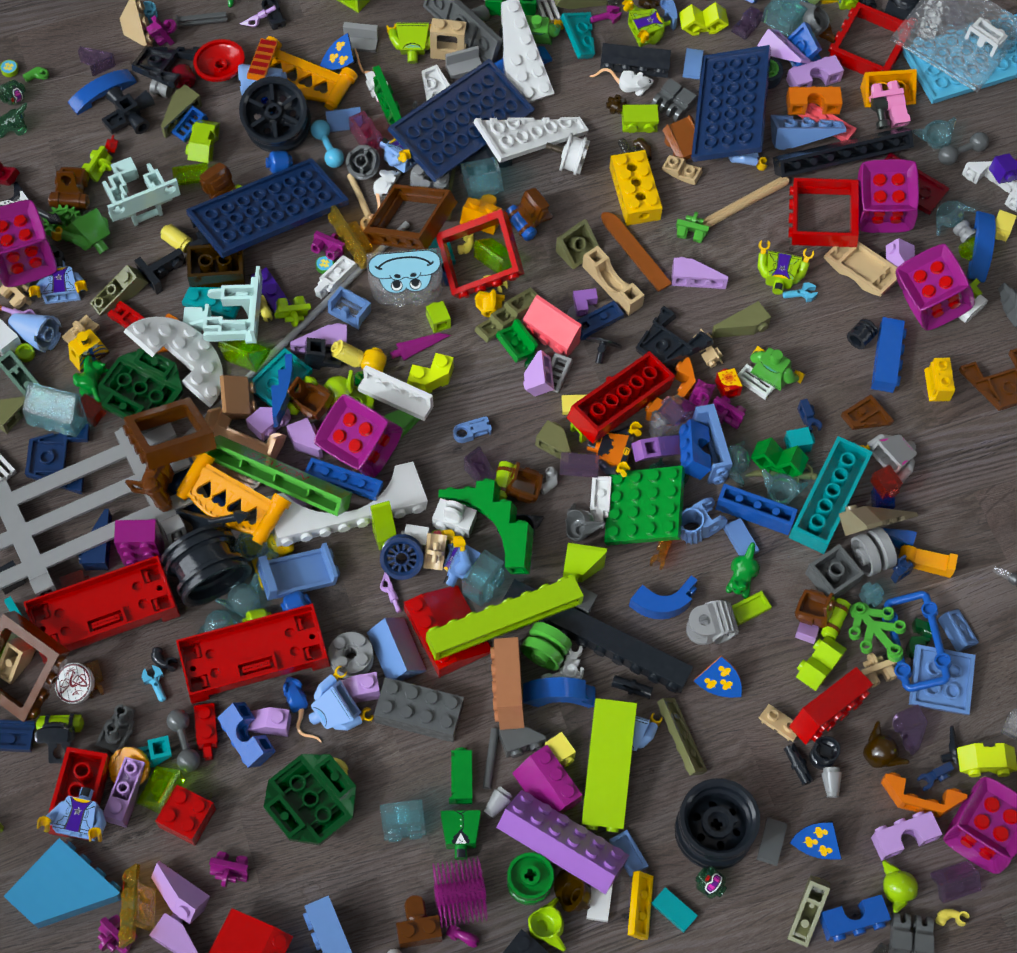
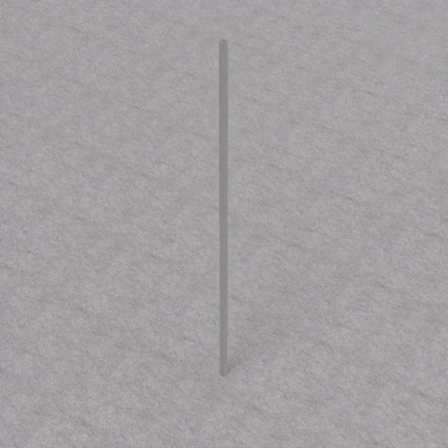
M404 221L396 230L406 231L410 224ZM380 245L335 290L304 318V321H301L244 377L252 380L328 306V300L340 286L346 289L368 267L370 259L377 254H382L389 246ZM222 399L212 408H222ZM192 427V428H191L186 434H184L183 436H186V435L195 433V432H197V431L195 430L194 427Z

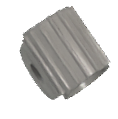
M715 600L695 607L689 615L686 626L689 639L696 644L706 645L724 643L736 637L739 630L731 603Z

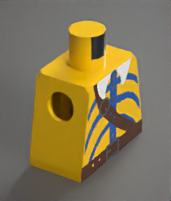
M91 329L79 332L77 337L68 344L69 359L80 373L84 371L83 365L86 356H92L94 362L110 353Z

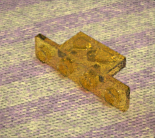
M336 205L331 206V211L328 214L329 222L336 229L338 236L345 243L355 262L361 269H365L369 260L367 253L372 252L373 246L356 221L347 223Z
M137 863L126 869L122 877L123 892L121 894L122 905L120 930L118 933L120 948H125L135 941L136 926L147 931L154 928L156 889L139 883L140 865Z

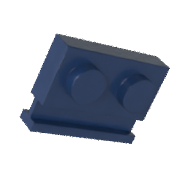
M0 720V751L32 753L36 727L35 721Z

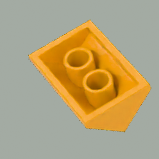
M917 69L865 72L860 86L864 107H871L869 97L873 84L881 83L883 91L888 90L887 83L895 80L898 81L900 88L904 90L906 105L916 104Z

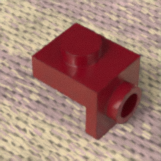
M0 162V185L11 186L16 181L20 172L17 168L6 167Z

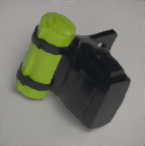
M75 713L70 715L47 714L38 718L35 741L37 743H47L48 762L50 764L63 763L64 757L61 759L55 758L53 754L54 749L57 747V744H61V747L66 752V748L70 747L71 742L75 739V733L81 732L83 729L84 720L82 715H75Z

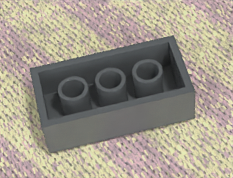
M385 677L374 712V721L378 724L454 742L464 706V697Z

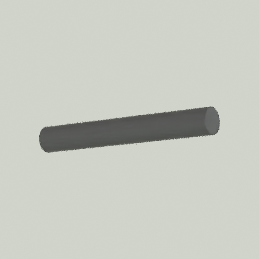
M491 728L483 782L484 789H491L499 729Z

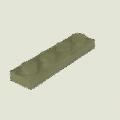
M662 698L657 702L660 707V713L667 723L668 731L675 741L676 749L683 759L686 771L690 776L704 774L707 772V769L675 698Z

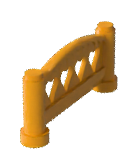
M271 36L266 38L278 41V47L270 67L281 63L282 70L286 74L296 69L297 79L291 82L301 90L305 99L325 102V107L328 110L333 111L338 107L350 85L354 84L358 78L357 73L351 68L345 67L341 70L340 74L281 51L282 44L279 40ZM312 76L311 87L299 84V81ZM327 82L328 91L326 93L314 90L316 86Z
M206 453L195 455L196 459L176 490L178 491L176 495L185 501L187 498H190L201 511L212 518L234 514V512L228 511V507L241 499V511L250 512L257 508L256 523L251 525L250 521H243L238 524L236 521L225 524L229 525L230 529L252 534V540L260 545H263L264 542L266 543L285 509L288 510L292 503L274 493L270 500L213 467L212 464L215 458ZM211 482V495L208 498H205L204 494H198L200 487ZM226 490V504L220 507L219 503L213 502V498Z

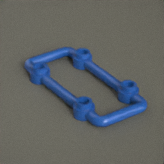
M918 591L890 598L884 603V608H892V606L918 599H923L924 602L921 611L923 616L929 621L937 653L934 662L936 667L941 670L942 677L910 684L909 678L912 675L910 666L905 663L903 656V659L897 662L894 672L897 678L901 680L903 688L908 692L944 685L951 678L949 668L952 665L950 656L944 651L936 620L938 608L926 591ZM895 612L894 618L892 620H885L882 618L883 622L894 623L895 621L899 620L898 615ZM889 631L893 644L901 646L899 635Z

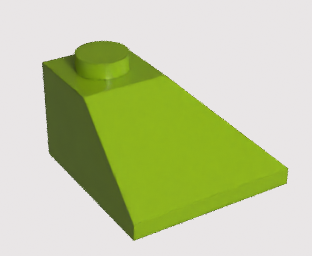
M568 543L563 577L569 578L574 576L577 582L585 581L604 568L607 548Z

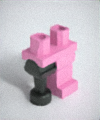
M897 80L888 82V90L883 91L881 83L871 86L869 101L871 109L877 113L879 120L876 122L877 130L889 128L890 123L891 128L907 126L911 121L910 115L907 113L904 90L900 88ZM885 111L889 112L890 121L886 119Z

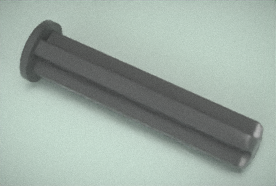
M226 12L180 17L176 15L178 29L184 26L228 21Z

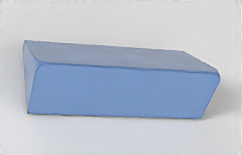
M360 107L326 111V121L330 126V132L363 127Z
M959 609L948 611L938 618L940 625L957 652H961L979 643Z

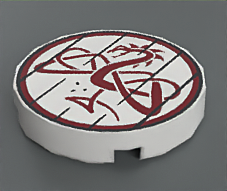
M69 663L61 668L58 674L59 678L55 683V690L62 701L76 704L88 699L89 694L94 689V676L92 671L85 665Z

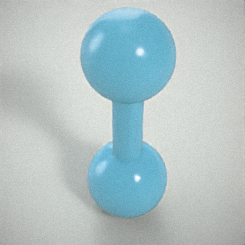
M324 120L314 121L310 131L314 138L322 140L327 150L324 157L326 164L332 168L340 167L344 162V154L340 149L333 148L328 138L330 134L329 124Z

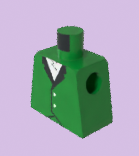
M480 810L441 811V823L446 849H455V860H464V858L466 860L467 849L476 848Z

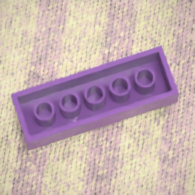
M523 790L506 807L496 827L605 895L619 876L629 857L622 849L613 846L605 841L604 838L595 835L587 830L586 827L577 824L566 815L557 812L548 804L539 801Z

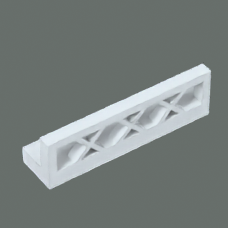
M367 365L364 367V378L358 386L359 392L418 419L426 420L434 407L432 394Z

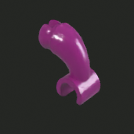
M449 925L446 936H449L450 939L457 941L459 938L472 948L478 946L476 943L479 942V938L475 934L462 931L455 925Z

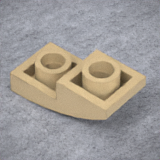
M671 155L668 156L662 167V170L667 174L692 185H696L702 174V168L686 164L685 159Z

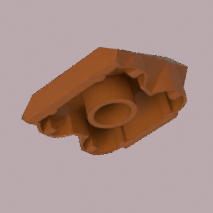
M690 115L670 125L667 124L663 129L665 134L664 142L668 147L672 148L673 156L685 160L690 159L692 155L695 121Z

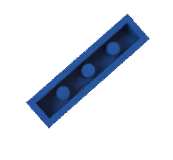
M883 317L881 320L871 389L893 393L895 387H899L901 376L898 375V371H901L903 360H900V355H903L905 344H902V339H905L907 329L904 328L905 321L887 317Z
M725 483L715 508L718 511L789 535L798 510Z

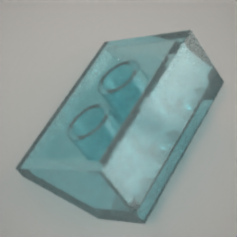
M32 382L28 383L22 410L27 424L77 437L88 422L79 395Z

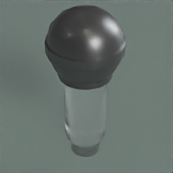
M994 567L992 572L1007 579L1013 586H1017V572L1011 573L1000 567Z

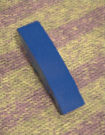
M285 354V369L278 370L279 385H271L274 428L279 427L291 397L287 390L294 379L292 354Z

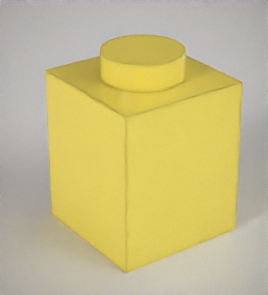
M999 210L995 219V239L1007 241L1017 217L1016 215Z
M562 732L545 742L544 746L548 745L562 766L567 767L574 761L573 758H575L576 751Z

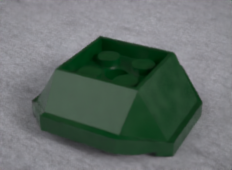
M142 348L118 357L98 385L102 408L122 419L126 416L178 401L184 393L176 363L157 353L151 357Z
M301 754L268 780L263 808L289 841L320 846L353 820L356 785L330 754ZM309 797L316 798L314 804H307L306 800Z

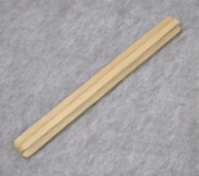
M777 178L704 218L702 225L711 227L787 186L790 181L789 178Z

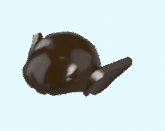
M877 721L863 750V756L866 761L874 768L909 764V760L898 757L899 748L896 741L889 735L881 734L880 721Z

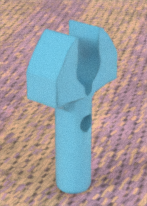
M808 282L803 283L802 289L784 291L782 295L783 298L803 297L806 302H812L817 297L818 292H807L815 291L816 289L814 284Z
M152 665L155 672L154 678L148 676L144 668L142 673L144 684H151L158 700L164 702L167 697L159 682L160 678L164 677L161 669Z

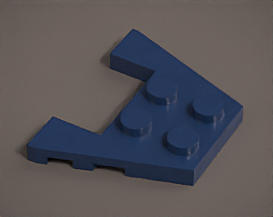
M83 424L82 427L76 429L68 428L65 429V432L50 433L29 439L25 468L26 477L39 480L64 469L66 466L68 443L89 442V424ZM84 477L60 488L82 494Z

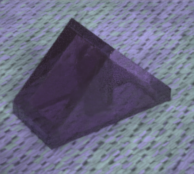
M478 446L464 457V470L475 482L483 481L484 479L495 480L496 473L481 447Z

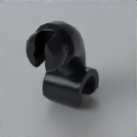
M152 648V661L159 667L175 672L176 667L169 666V664L178 663L177 659L170 657L165 661L162 655V648Z

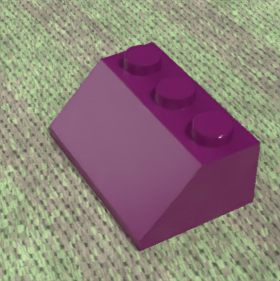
M548 745L530 755L512 773L524 792L530 793L534 798L548 804L552 809L561 814H564L582 800V793Z

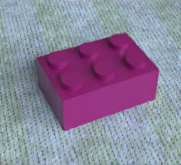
M156 519L115 520L114 544L124 566L157 555L161 562V557L164 553V541Z

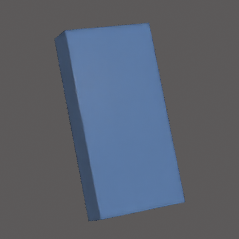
M741 518L723 527L738 555H745L750 543H755ZM756 543L754 554L759 553V548L757 547Z
M628 830L609 839L610 844L622 849L629 855L624 868L630 878L633 876L634 871H643L649 867Z

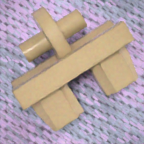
M30 283L15 287H5L4 285L0 287V294L6 299L12 293L15 294L9 302L18 310L25 303L29 306L33 303L23 292H29Z
M85 315L80 321H74L72 323L73 327L62 338L69 344L70 341L77 337L79 332L91 329L96 334L100 326L92 321L89 316Z
M427 533L423 568L443 570L447 535Z
M874 653L867 655L868 661L863 662L865 669H862L861 672L874 684L871 688L880 684L877 676L879 674H883L886 682L897 677L894 672V666L897 662H891L889 659L883 661L882 656L876 657Z

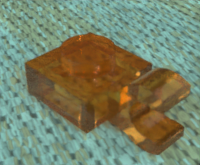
M672 540L659 541L656 549L659 553L651 557L650 566H653L655 561H659L661 563L660 570L664 568L665 559Z

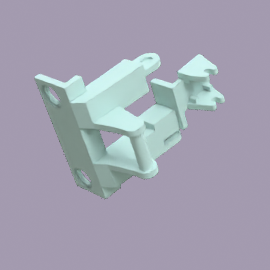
M131 157L111 164L114 173L108 176L111 188L106 181L102 182L112 203L107 205L110 218L114 222L131 217L133 224L137 226L142 221L157 215L162 216L161 204L181 195L176 178L164 182L158 169L154 170L152 165L148 163L146 165L149 173L143 175L148 189L128 197L126 194L128 193L126 183L139 178L135 164ZM155 205V209L136 216L137 212Z
M256 266L255 277H251V285H221V289L208 290L207 296L212 299H221L222 306L242 305L248 319L224 320L223 316L211 317L210 306L205 304L204 311L203 307H184L183 322L192 326L200 333L203 330V339L205 341L245 340L246 344L257 343L263 283L260 266Z

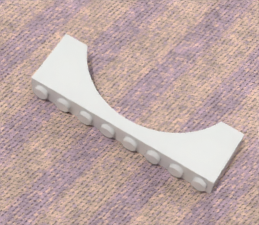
M412 461L395 466L389 485L376 501H372L359 509L344 512L339 516L310 510L295 503L284 493L278 494L292 504L288 510L285 509L272 533L277 547H287L295 542H307L315 537H327L331 533L346 532L355 527H366L372 523L371 505L390 501L393 518L398 519L407 514L423 512L426 510L428 500Z

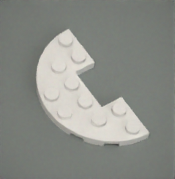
M168 317L144 318L132 323L124 330V333L151 357L162 347H165L190 369L191 372L181 383L209 408L217 400L221 392L220 376L223 375L222 365L212 344L209 341H205L203 335L198 330L182 321Z

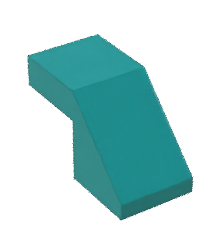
M168 735L147 740L148 746L138 748L147 755L150 768L157 766L172 756Z

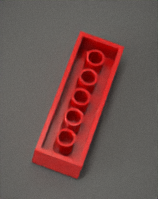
M649 351L571 406L567 419L594 444L648 405L650 401L652 402L656 397L669 390L676 376Z

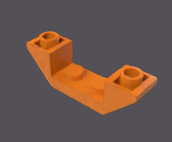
M689 357L685 358L683 362L680 361L675 368V371H677L675 379L681 382L676 397L673 395L668 403L658 397L653 402L650 401L645 408V419L647 421L675 417L693 392L696 379Z
M886 773L881 780V784L898 808L917 813L920 811H924V813L932 811L933 816L936 818H940L961 805L968 796V794L962 793L959 789H947L942 795L940 804L935 799L924 800L911 793L905 795L906 778H902L897 773Z

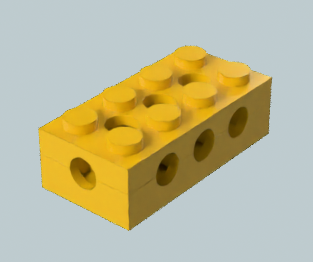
M641 150L612 155L609 169L626 226L661 220L662 204L646 151Z

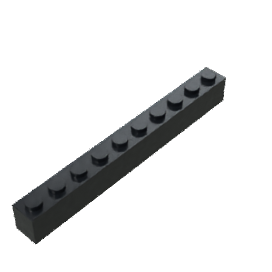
M514 579L503 601L508 598H517L526 591L532 592L536 589ZM570 608L537 621L557 628L568 638L576 641V644L582 646V648L588 647L594 650V653L598 656H606L612 659V662L616 665H624L630 668L631 672L637 675L642 674L648 677L649 681L655 684L660 683L674 693H682L693 670V666L575 608Z

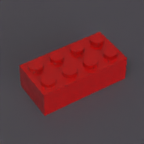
M855 667L803 707L789 727L805 745L812 740L816 742L817 739L823 736L825 730L829 732L835 727L838 720L843 721L852 709L854 711L863 704L862 701L871 694L869 690L874 684Z
M67 747L49 812L61 801H65L67 796L78 798L81 787L94 790L91 801L97 802L100 807L109 774V755L107 753ZM52 825L50 826V831L48 832L52 835L89 841L83 838L56 833L53 830Z

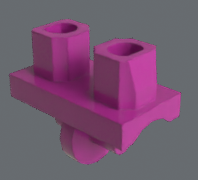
M156 15L151 17L153 23L146 27L150 36L154 37L159 46L166 42L170 46L173 45L174 41L169 34L175 32L177 28L176 22L168 19L164 20L162 24Z
M316 231L314 233V241L311 244V251L316 254L324 251L326 252V257L334 261L336 258L344 255L345 243L338 240L339 235L335 232L329 236Z
M698 379L686 409L694 414L696 407L708 405L716 385L707 384Z
M717 396L713 404L715 405L720 425L726 422L738 429L743 421L746 409L742 406L735 408L730 404L731 401L726 396L721 398Z
M219 851L215 858L211 857L209 862L210 875H215V879L222 880V887H227L229 882L236 883L237 880L247 882V857L237 856L236 861L231 862L229 861V854Z
M117 914L109 919L106 917L100 920L101 925L98 928L101 932L98 936V939L101 941L99 949L101 951L109 949L111 952L117 949L120 953H129L130 947L136 941L137 934L132 929H128L122 934L118 929L123 926V921Z

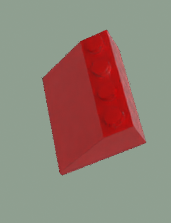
M458 585L423 593L404 602V611L439 678L491 654V646L488 641L436 661L426 642V632L435 626L447 625L453 619L460 620L472 612Z
M231 908L209 953H286L293 936Z

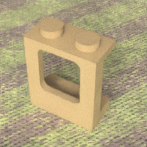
M432 18L430 58L445 60V54L466 49V22ZM437 36L456 37L457 43L437 41Z

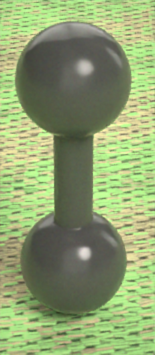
M977 132L971 136L969 143L958 148L949 145L944 146L938 153L939 161L944 165H952L957 161L959 154L971 149L976 152H982L989 146V137L983 132Z
M182 709L172 710L168 714L166 722L170 730L177 732L182 751L178 754L177 765L184 772H192L200 765V755L197 751L190 749L185 729L189 726L190 718L188 713Z

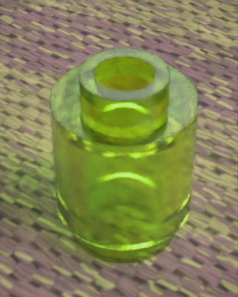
M975 236L959 245V254L962 258L969 260L973 257Z

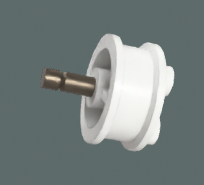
M570 133L567 144L564 147L547 142L545 149L562 154L560 171L566 169L572 171L573 175L581 173L590 141L587 140V137L581 139L574 137L573 133Z

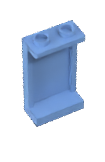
M714 404L698 406L695 408L692 419L709 427L710 441L707 444L713 465L707 481L708 484H722L728 478L732 461Z
M322 543L319 549L270 560L267 559L266 555L258 557L256 564L267 600L281 598L297 590L307 592L333 586L340 576L338 566L334 565L332 549L328 548L327 543Z

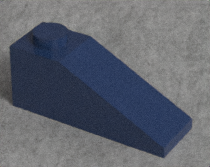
M104 509L91 532L112 523V514L109 509ZM111 540L79 554V564H82L85 571L109 570Z

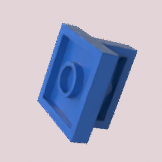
M803 22L787 39L811 61L820 60L819 52L822 48L810 25ZM789 61L792 67L807 64Z

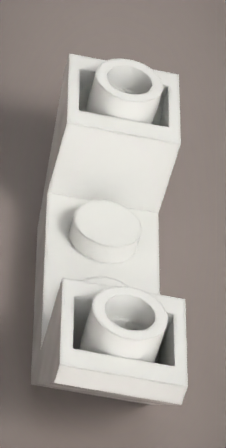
M992 161L968 162L965 165L962 175L966 179L977 184L985 176L1004 191L1010 193L1005 205L1017 213V180L999 184L989 170Z

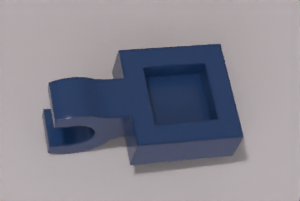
M808 399L800 400L797 410L803 424L809 427L810 433L813 431L812 426H816L818 431H821L822 423L813 417L815 415L813 405L809 404Z
M906 555L898 558V565L893 568L894 572L890 578L895 584L908 576L914 568L910 560L906 561Z
M948 762L927 774H921L917 781L926 780L928 785L923 787V791H928L935 781L943 782L949 779L954 767L951 762Z

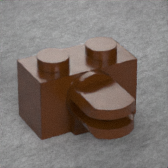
M413 895L406 899V921L396 923L400 949L442 942L439 915L428 917L425 902L420 896Z

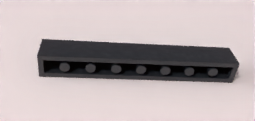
M901 127L773 157L775 175L783 178L914 147L912 130Z

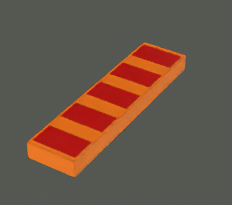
M260 39L247 73V79L259 80L267 76L278 47V41Z

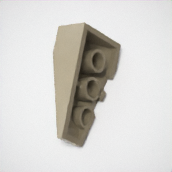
M857 505L845 507L846 511L839 513L845 536L918 516L917 512L870 506L857 508Z

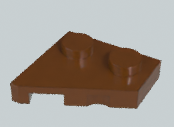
M871 394L841 414L843 420L852 430L890 426L894 422Z

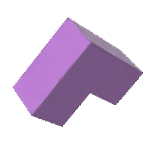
M596 288L573 291L576 316L587 315L588 305L597 304Z

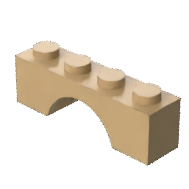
M599 246L584 254L582 267L628 316L643 306L645 295L634 283L628 284L616 274L609 257Z

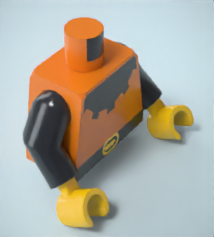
M635 421L630 427L607 433L601 438L600 442L596 441L594 444L590 441L588 442L587 450L597 453L595 463L606 475L621 474L622 477L627 476L625 470H630L627 461L632 448L631 443L634 440L633 434L636 436H641L642 434L638 429L642 428L639 422Z

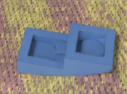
M660 0V6L665 11L664 16L668 15L670 17L671 24L669 26L672 30H675L677 24L675 3L673 0Z
M686 49L682 77L700 79L704 50Z

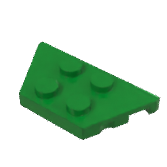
M377 65L372 68L375 73L373 77L374 92L388 124L392 125L401 119L400 107L398 102L393 99L391 85H387L382 70Z

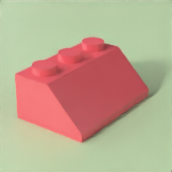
M536 295L523 318V324L527 331L536 337L540 343L548 345L554 352L568 357L580 344L582 324L539 295Z

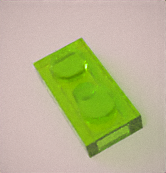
M199 163L172 167L173 179L176 178L178 185L200 183L199 175L208 169V164Z

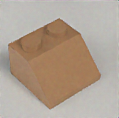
M220 376L223 414L232 420L247 419L258 409L257 402L254 400V393H256L255 383L248 377Z

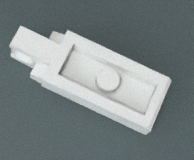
M342 255L319 277L318 286L314 288L316 296L322 299L328 292L331 293L358 267L357 263Z
M610 476L592 477L590 513L594 516L595 521L604 522V518H609L612 477Z

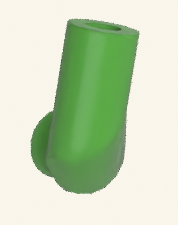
M35 67L22 76L26 82L34 78L44 80L49 77V72L45 68Z

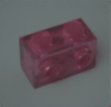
M362 111L349 117L350 131L359 145H369L376 150L381 149L379 145L383 137L380 131H377L372 119L368 117L366 112Z

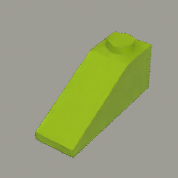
M390 501L370 506L373 533L379 550H382L384 543L390 537L397 535Z

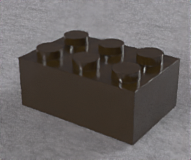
M211 244L187 246V278L189 286L221 287V285H245L244 251L241 250L222 258Z

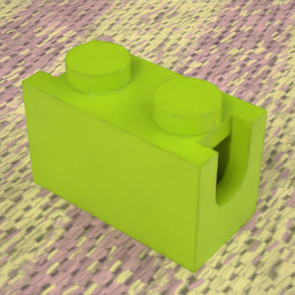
M623 105V132H657V124L659 123L658 105Z

